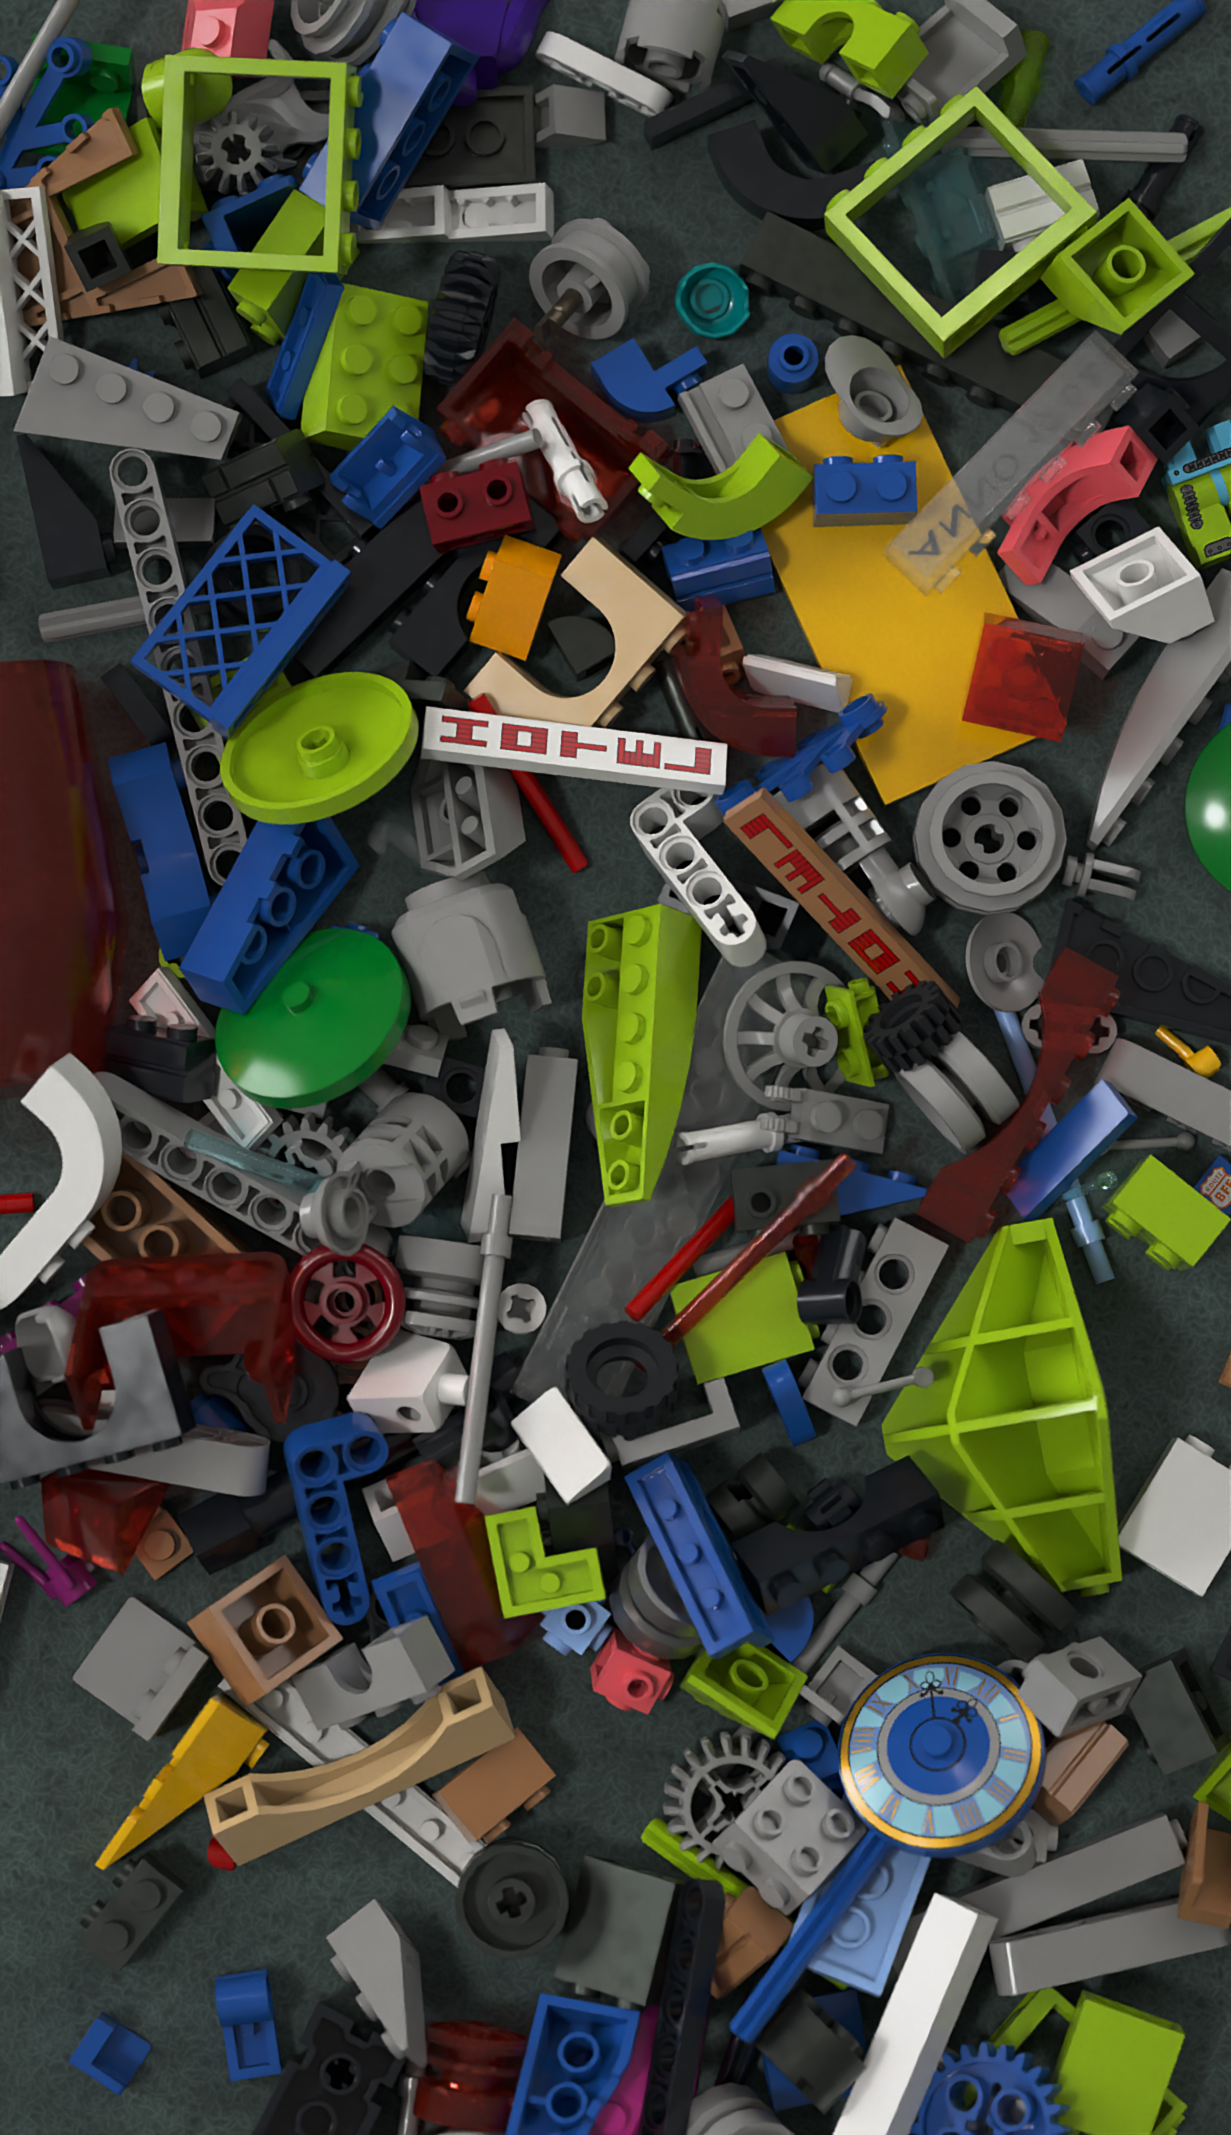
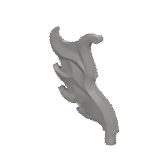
M269 40L268 53L274 60H293L276 40ZM267 77L233 95L225 111L216 118L223 127L228 126V111L235 110L241 125H243L246 116L250 112L255 113L258 117L255 130L263 125L270 124L274 133L267 142L279 143L281 153L267 159L278 164V173H284L297 168V161L283 158L286 149L299 144L316 145L328 140L329 114L317 113L305 104L295 86V78ZM209 120L194 126L192 168L198 184L205 186L207 183L203 178V174L210 166L198 165L195 155L202 151L210 150L199 144L197 140L200 133H206L211 136L216 135ZM237 144L238 150H235L232 146L227 151L232 164H240L239 158H242L244 162L249 158L244 144ZM247 182L249 193L257 190L255 182ZM234 183L231 190L239 193L237 183Z

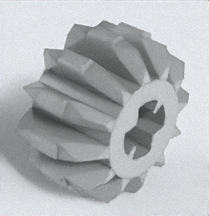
M229 110L227 115L228 126L223 127L220 121L214 117L209 120V123L216 135L211 136L206 133L198 135L197 140L199 144L210 150L196 154L195 159L198 165L210 166L203 174L207 184L221 178L219 192L227 196L231 192L233 184L237 183V189L242 197L249 193L247 182L253 180L257 186L264 180V177L260 174L262 171L275 175L278 173V164L267 158L280 154L281 147L279 143L267 142L274 133L270 124L263 125L255 130L258 123V117L255 113L250 112L246 116L243 125L239 124L237 112ZM237 144H244L249 158L245 162L242 158H239L240 164H232L227 151L232 146L235 150H238Z

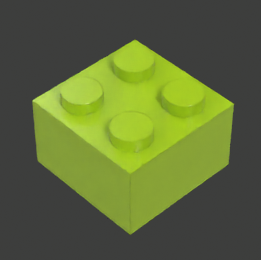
M1152 1155L1137 1162L1101 1207L1110 1214L1105 1222L1113 1230L1128 1240L1132 1236L1140 1238L1150 1246L1145 1254L1154 1263L1168 1272L1171 1268L1174 1270L1177 1268L1179 1271L1194 1267L1231 1220V1218Z

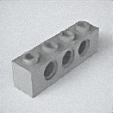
M893 1218L888 1227L881 1223L878 1224L866 1248L867 1251L874 1255L866 1271H860L858 1284L862 1294V1307H876L883 1315V1326L877 1334L868 1335L861 1332L856 1324L826 1325L820 1340L828 1345L820 1361L817 1362L810 1358L797 1382V1386L805 1389L802 1394L803 1401L853 1427H857L873 1395L854 1399L846 1407H838L832 1400V1394L840 1387L852 1390L880 1382L949 1247L948 1244L897 1218ZM896 1261L904 1267L906 1281L900 1289H888L881 1283L879 1270L884 1262ZM840 1351H851L860 1360V1371L852 1380H843L833 1371V1359Z

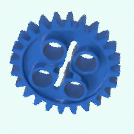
M981 2042L979 2052L974 2045H961V2059L955 2053L945 2052L942 2054L946 2069L936 2068L932 2078L933 2083L929 2085L917 2113L919 2115L918 2123H913L909 2133L918 2135H990L983 2131L984 2122H987V2125L990 2127H994L993 2135H1067L1073 2132V2128L1059 2124L1058 2117L1068 2112L1070 2107L1069 2105L1054 2104L1053 2098L1059 2094L1062 2086L1060 2084H1043L1050 2071L1048 2067L1037 2066L1030 2070L1034 2055L1021 2052L1015 2058V2047L1012 2045L1002 2044L997 2052L994 2043ZM970 2083H973L978 2092V2100L976 2105L969 2110L964 2102V2091ZM1000 2083L1001 2092L997 2095L995 2085ZM1017 2097L1024 2101L1026 2107L1025 2117L1019 2124H1016L1011 2115V2106Z

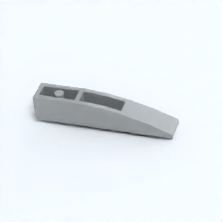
M1222 568L1206 590L1215 622L1197 630L1188 637L1167 644L1131 705L1114 743L1097 793L1085 846L1091 851H1094L1100 842H1103L1108 847L1112 844L1127 823L1119 817L1130 801L1139 806L1155 783L1148 775L1158 761L1167 766L1184 743L1177 735L1187 721L1196 726L1213 702L1206 695L1215 682L1218 681L1225 685L1231 677V571Z

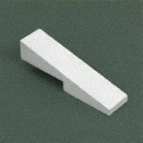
M546 183L451 191L444 185L404 188L401 190L378 231L367 230L363 226L350 223L349 232L356 234L357 243L552 240L554 237V195ZM464 211H465V224H464V222H463V212H464Z
M505 1028L492 1030L460 1223L468 1243L480 1242L482 1234H487L492 1194L505 1195L501 1144L521 1141L514 1051Z

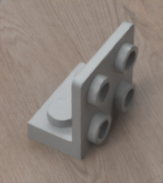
M130 1597L73 1676V1680L133 1723L135 1726L132 1731L149 1742L159 1733L211 1658L200 1643L136 1597Z

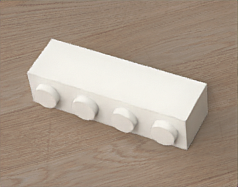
M518 1436L511 1446L500 1452L489 1453L481 1451L475 1505L454 1502L459 1463L434 1477L426 1462H423L363 1488L362 1491L373 1522L392 1561L400 1560L486 1522L485 1516L513 1511L537 1500L536 1493L546 1492L544 1472Z

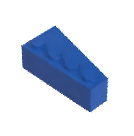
M331 817L299 824H271L257 821L179 967L200 1001L244 1015L359 868L358 862Z

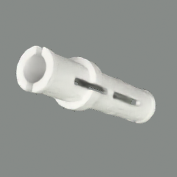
M546 399L532 401L525 407L528 412H523V420L529 429L537 428L542 436L543 446L540 449L554 472L555 486L561 494L568 497L577 518L581 522L592 523L599 520L605 514L603 510L608 509V504L594 483V470L587 460L580 458L576 447L557 417L552 403Z
M774 1112L759 1114L756 1120L692 1132H680L674 1138V1148L687 1145L694 1146L692 1150L675 1153L682 1165H689L693 1162L762 1149L766 1153L781 1150L784 1144L802 1141L788 1139V1134L760 1129L761 1117L777 1116ZM791 1113L780 1115L779 1117L790 1120Z

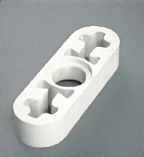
M546 32L535 53L536 58L543 64L589 87L594 83L609 91V97L648 117L667 110L674 98L671 92L660 84L555 32Z

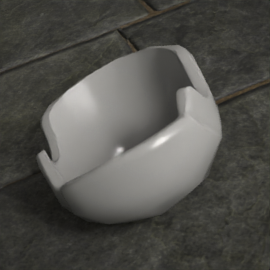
M50 1305L24 1312L17 1317L15 1326L17 1346L22 1348L27 1369L38 1382L52 1380V1383L56 1384L67 1381L81 1372L86 1360L87 1344L85 1331L73 1314L58 1306Z

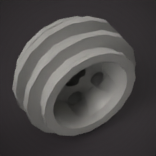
M292 0L291 19L294 29L301 34L306 49L322 58L328 56L334 62L357 66L363 62L369 63L374 61L382 47L379 44V40L385 27L391 20H398L402 12L411 16L416 0Z
M989 761L964 765L938 781L919 809L912 840L917 868L928 881L934 894L957 910L987 916L994 913L1015 912L1039 897L1061 867L1067 837L1062 809L1046 784L1021 767ZM964 799H976L980 804L979 813L973 816L965 814L961 808ZM1005 799L1013 802L1018 806L1017 814L1012 817L1002 815L999 810L1000 802ZM952 829L958 832L960 843L957 846L947 847L944 845L942 833L945 830ZM984 830L991 831V839L1000 841V849L995 853H984L983 845L974 841L975 834ZM1023 832L1031 833L1035 837V847L1031 850L1021 849L1017 844L1018 835ZM968 862L977 868L978 876L974 880L966 877L959 871L962 864ZM1002 864L1013 866L1016 871L1015 879L1008 882L1000 880L997 875L998 867Z

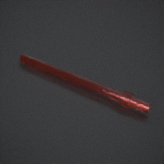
M841 1153L817 1178L809 1177L795 1191L796 1198L660 1331L663 1334V1338L667 1342L670 1341L674 1347L811 1212L817 1214L832 1199L831 1192L857 1167L855 1162L847 1154ZM634 1363L639 1370L646 1373L641 1365Z

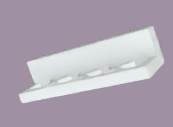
M45 186L0 190V397L29 392L33 381L31 379L29 359L38 347L44 352L47 344L44 338L47 334L64 341ZM31 198L34 220L25 232L11 221L9 200ZM35 233L37 243L32 239ZM14 236L18 239L16 244H14ZM25 246L39 257L40 271L32 282H29L20 274L17 268L16 259ZM41 284L43 293L38 289ZM20 287H22L25 290L22 295L20 292ZM31 297L39 302L46 312L47 321L38 333L24 322L23 308ZM26 337H28L31 340L28 346Z

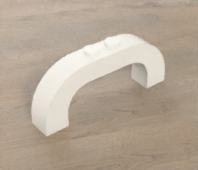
M70 1052L52 1064L21 1101L54 1134L61 1149L63 1167L60 1181L54 1192L0 1255V1310L12 1303L39 1279L46 1284L55 1276L66 1262L60 1257V1254L68 1245L76 1249L95 1229V1226L89 1220L109 1197L119 1174L122 1158V1136L114 1106L97 1078Z

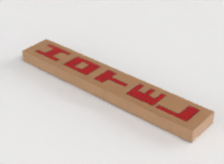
M765 787L726 811L723 822L891 1001L893 1000L891 995L897 991L902 994L905 992L906 986L914 984L916 987L919 981L926 980L927 983L930 981L936 982L955 1008H958L960 997Z

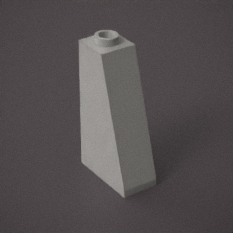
M539 1047L538 1055L527 1054L520 1121L521 1141L518 1142L509 1235L513 1239L561 1243L578 1059L568 1058L569 1050Z

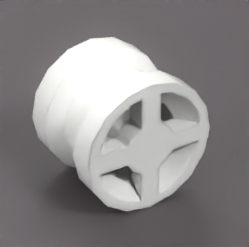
M517 1283L508 1286L500 1295L499 1322L506 1330L514 1334L525 1335L534 1332L542 1325L546 1317L547 1306L543 1295L537 1288L529 1284Z

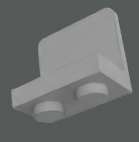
M794 1759L784 1766L712 1844L721 1852L722 1858L731 1868L742 1872L759 1889V1893L765 1902L774 1908H778L788 1916L814 1892L864 1836L866 1826L801 1761Z

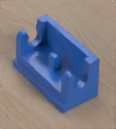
M393 406L329 477L335 487L347 493L341 501L348 508L372 521L374 526L382 529L419 490V486H422L446 461L434 429Z

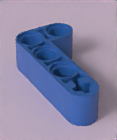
M362 1412L348 1413L301 1426L293 1430L287 1436L284 1443L285 1461L315 1590L328 1618L340 1625H352L360 1621L367 1614L370 1607V1597L343 1481L379 1470L388 1457V1445L377 1423L371 1416ZM363 1436L371 1437L370 1442L365 1447L355 1450L350 1449L356 1439ZM312 1450L322 1451L315 1461L311 1463L300 1462L306 1453ZM327 1496L332 1497L327 1506L321 1509L311 1508L317 1499ZM337 1542L342 1543L338 1551L332 1554H322L323 1549L327 1545ZM338 1579H343L346 1584L345 1595L340 1597L338 1585L335 1581Z

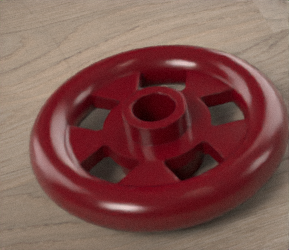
M322 1244L305 1254L295 1265L287 1281L284 1305L289 1326L305 1348L325 1360L338 1363H355L379 1354L393 1341L404 1319L406 1299L403 1283L397 1270L382 1253L373 1247L362 1244L357 1252L347 1256L336 1254ZM334 1262H356V1277H335ZM311 1279L325 1284L320 1293L319 1304L305 1299V1292ZM379 1280L384 1290L385 1301L373 1305L371 1304L369 1290L365 1284ZM341 1292H348L353 1296L355 1303L351 1310H344L340 1307L338 1296ZM321 1315L328 1322L339 1327L332 1340L324 1337L314 1328ZM366 1316H369L376 1329L367 1337L359 1340L352 1330V1326L359 1324Z

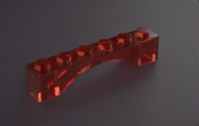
M1067 947L1061 950L1038 991L1042 1015L1041 1050L1036 1073L1024 1101L1008 1124L987 1144L964 1159L939 1168L927 1189L926 1196L918 1205L915 1211L916 1214L968 1243L972 1241L974 1235L981 1239L984 1238L997 1215V1212L990 1209L998 1192L1001 1191L1008 1195L1022 1170L1021 1167L1015 1165L1017 1158L1024 1146L1030 1150L1034 1149L1047 1126L1046 1123L1039 1120L1049 1102L1058 1106L1072 1081L1064 1075L1073 1058L1082 1062L1090 1050L1097 1035L1089 1030L1098 1014H1101L1107 1018L1118 1000L1121 991L1114 987L1119 978L1118 975Z

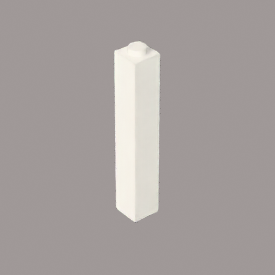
M934 1893L864 2060L867 2068L856 2080L833 2135H909L997 1925L998 1918L957 1898Z

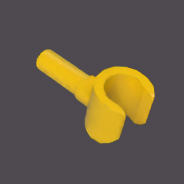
M1159 1027L1155 1032V1035L1179 1055L1188 1070H1192L1206 1079L1220 1070L1221 1062L1208 1045L1193 1053L1190 1047L1170 1030Z

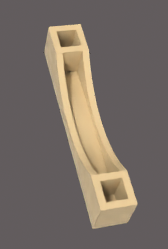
M482 1667L474 1669L440 1685L441 1691L426 1700L403 1725L382 1740L358 1753L332 1763L305 1770L276 1774H248L203 1795L212 1834L235 1863L241 1866L515 1739L516 1735L505 1700Z

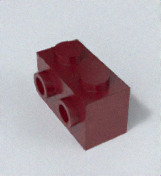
M507 458L492 459L479 464V471L461 476L459 471H446L431 476L429 478L430 484L419 486L432 544L439 554L504 538L505 535L512 536L536 529L523 472L517 461L508 463Z

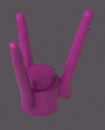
M48 1476L46 1478L47 1487L77 1560L75 1561L70 1553L58 1560L34 1528L21 1515L15 1517V1523L50 1567L45 1571L47 1576L7 1542H0V1550L38 1583L51 1600L57 1597L63 1606L67 1607L98 1583L90 1573L97 1568V1565L85 1549L55 1478Z

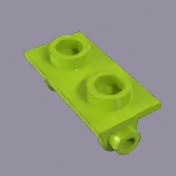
M858 978L849 981V989L826 985L824 988L828 1002L825 1005L827 1019L834 1025L838 1035L839 1050L837 1051L836 1059L839 1069L845 1076L846 1081L874 1087V1080L890 1075L889 1070L863 1038L865 1034L863 1032L864 1026L870 1024L868 1021L871 1014L880 1012L877 1008L879 1005L875 987L869 986L868 978Z

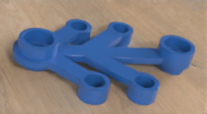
M59 37L53 41V44L48 49L47 62L49 67L24 110L21 103L5 131L7 139L0 150V190L26 187L31 182V178L59 157V155L45 156L35 166L15 168L25 150L65 142L70 144L77 138L73 133V124L76 120L82 124L83 132H86L94 125L93 120L86 114H69L64 117L62 122L40 126L66 79L83 76L91 66V50L88 44L81 38ZM63 48L69 54V62L65 67L62 65L60 57ZM0 55V62H4L7 67L5 78H0V99L19 67L18 62L9 55Z
M871 693L857 698L839 712L838 717L841 722L823 730L812 732L797 743V752L781 759L772 760L761 767L755 773L756 778L760 782L759 785L753 788L749 780L740 781L727 788L723 795H719L715 799L714 803L722 815L725 816L726 811L763 787L770 792L778 785L788 802L800 799L813 789L814 784L808 775L821 760L830 773H835L849 765L856 758L850 746L857 738L861 739L869 736L884 724L881 717L887 711L886 705L883 701H876Z

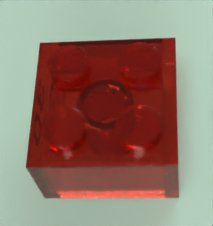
M984 612L962 705V721L1061 742L1084 649L1083 633Z

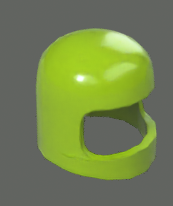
M196 47L175 54L219 57L209 49ZM165 57L146 65L141 86L143 100L148 112L161 127L163 119ZM196 74L194 126L217 117L224 112L232 96L233 84L231 75Z

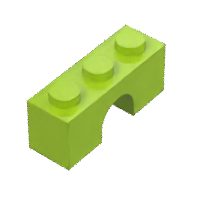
M784 0L770 17L786 45L822 65L838 47L845 44L839 54L856 81L891 99L895 97L929 54L918 35L921 30L917 23L902 12H897L893 15L885 11L875 0Z

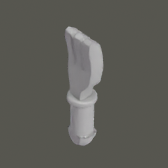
M827 62L820 67L819 78L848 96L854 103L858 101L866 103L887 119L900 123L905 121V113L892 100L866 91L867 86L858 83L853 76L832 63Z

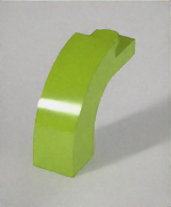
M760 432L732 466L710 478L693 480L680 477L641 452L628 468L641 483L638 492L652 503L651 507L668 527L681 535L700 540L729 539L764 526L783 513L814 478L791 452Z

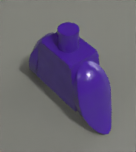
M416 0L411 14L412 17L433 26L480 56L452 104L468 106L474 103L477 98V89H494L499 85L501 73L511 71L523 61L529 52L542 12L549 0H511L510 4L508 0Z

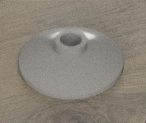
M1009 912L985 916L973 928L966 947V968L974 991L987 1006L996 1011L1006 1013L1023 1010L1032 1004L1039 995L1044 982L1033 968V957L1042 947V944L1031 925L1016 914Z

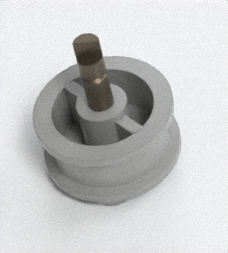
M594 218L575 219L567 222L556 232L551 245L543 248L533 259L529 270L530 286L535 299L546 313L534 328V335L538 340L544 342L550 334H556L561 327L574 335L596 340L611 337L623 326L628 313L639 307L646 298L649 290L650 268L647 262L642 258L636 247L606 220Z

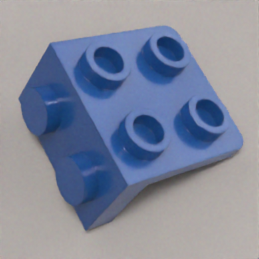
M276 174L262 180L257 185V190L242 197L237 195L228 196L214 203L212 211L201 215L211 238V241L204 244L205 249L211 251L249 252L245 241L265 233L292 191L295 189L304 194L299 190L301 184L294 175ZM215 268L217 272L221 270L228 284L231 283L239 269Z

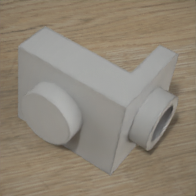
M837 1646L809 1685H804L799 1694L808 1700L803 1710L826 1727L829 1726L832 1720L843 1726L846 1715L858 1695L878 1675L840 1646Z

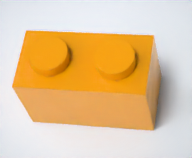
M508 535L504 536L498 553L488 550L479 579L487 581V586L484 593L475 591L466 617L467 620L475 622L469 641L526 661L562 554Z

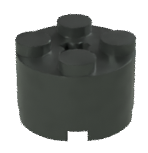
M801 1988L795 1995L791 1994L773 2013L751 2043L766 2058H769L780 2072L825 2114L865 2071L867 2067L864 2064L867 2052Z

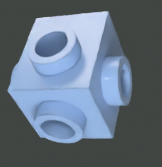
M609 1598L540 1611L545 1615L540 1622V1626L547 1630L542 1639L565 1656H568L572 1649L582 1656L587 1647L596 1652L613 1629V1626L606 1622L612 1613L604 1607ZM571 1610H580L586 1617V1622L580 1629H572L566 1624V1615Z

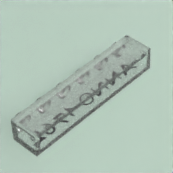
M1095 330L884 548L883 556L925 596L934 588L942 594L962 573L956 565L969 552L975 557L979 556L997 537L991 529L1005 515L1012 521L1031 502L1032 498L1026 493L1039 479L1047 485L1065 467L1067 462L1061 456L1074 443L1082 449L1103 427L1097 419L1110 406L1118 412L1138 391L1132 383L1136 380L1139 371Z

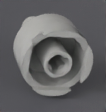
M630 0L615 54V62L623 66L626 63L629 67L636 70V73L660 84L667 90L688 93L690 84L701 83L700 90L707 88L711 83L725 29L724 20L717 12L719 3L716 0Z

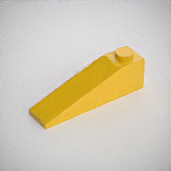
M218 1693L212 1697L171 1755L174 1757L170 1763H167L147 1788L140 1805L133 1809L95 1865L101 1870L109 1867L203 1798V1795L211 1792L236 1774L243 1764L253 1769L270 1745V1743L263 1739L268 1728L223 1694Z

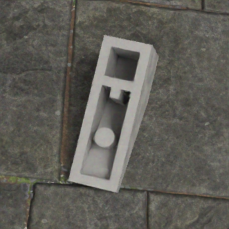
M1053 563L1049 566L1040 584L1026 586L1007 564L998 573L1007 595L1102 680L1141 637L1113 629L1074 582L1072 577Z

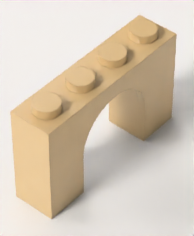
M592 537L560 576L596 606L611 625L615 637V657L608 675L600 685L584 695L578 697L563 696L543 686L509 655L496 652L464 689V692L472 699L481 693H485L499 716L596 728L600 726L607 729L623 711L624 707L619 704V701L630 688L638 692L654 675L656 669L651 664L663 650L669 654L672 653L689 633L684 625L692 616L603 538Z

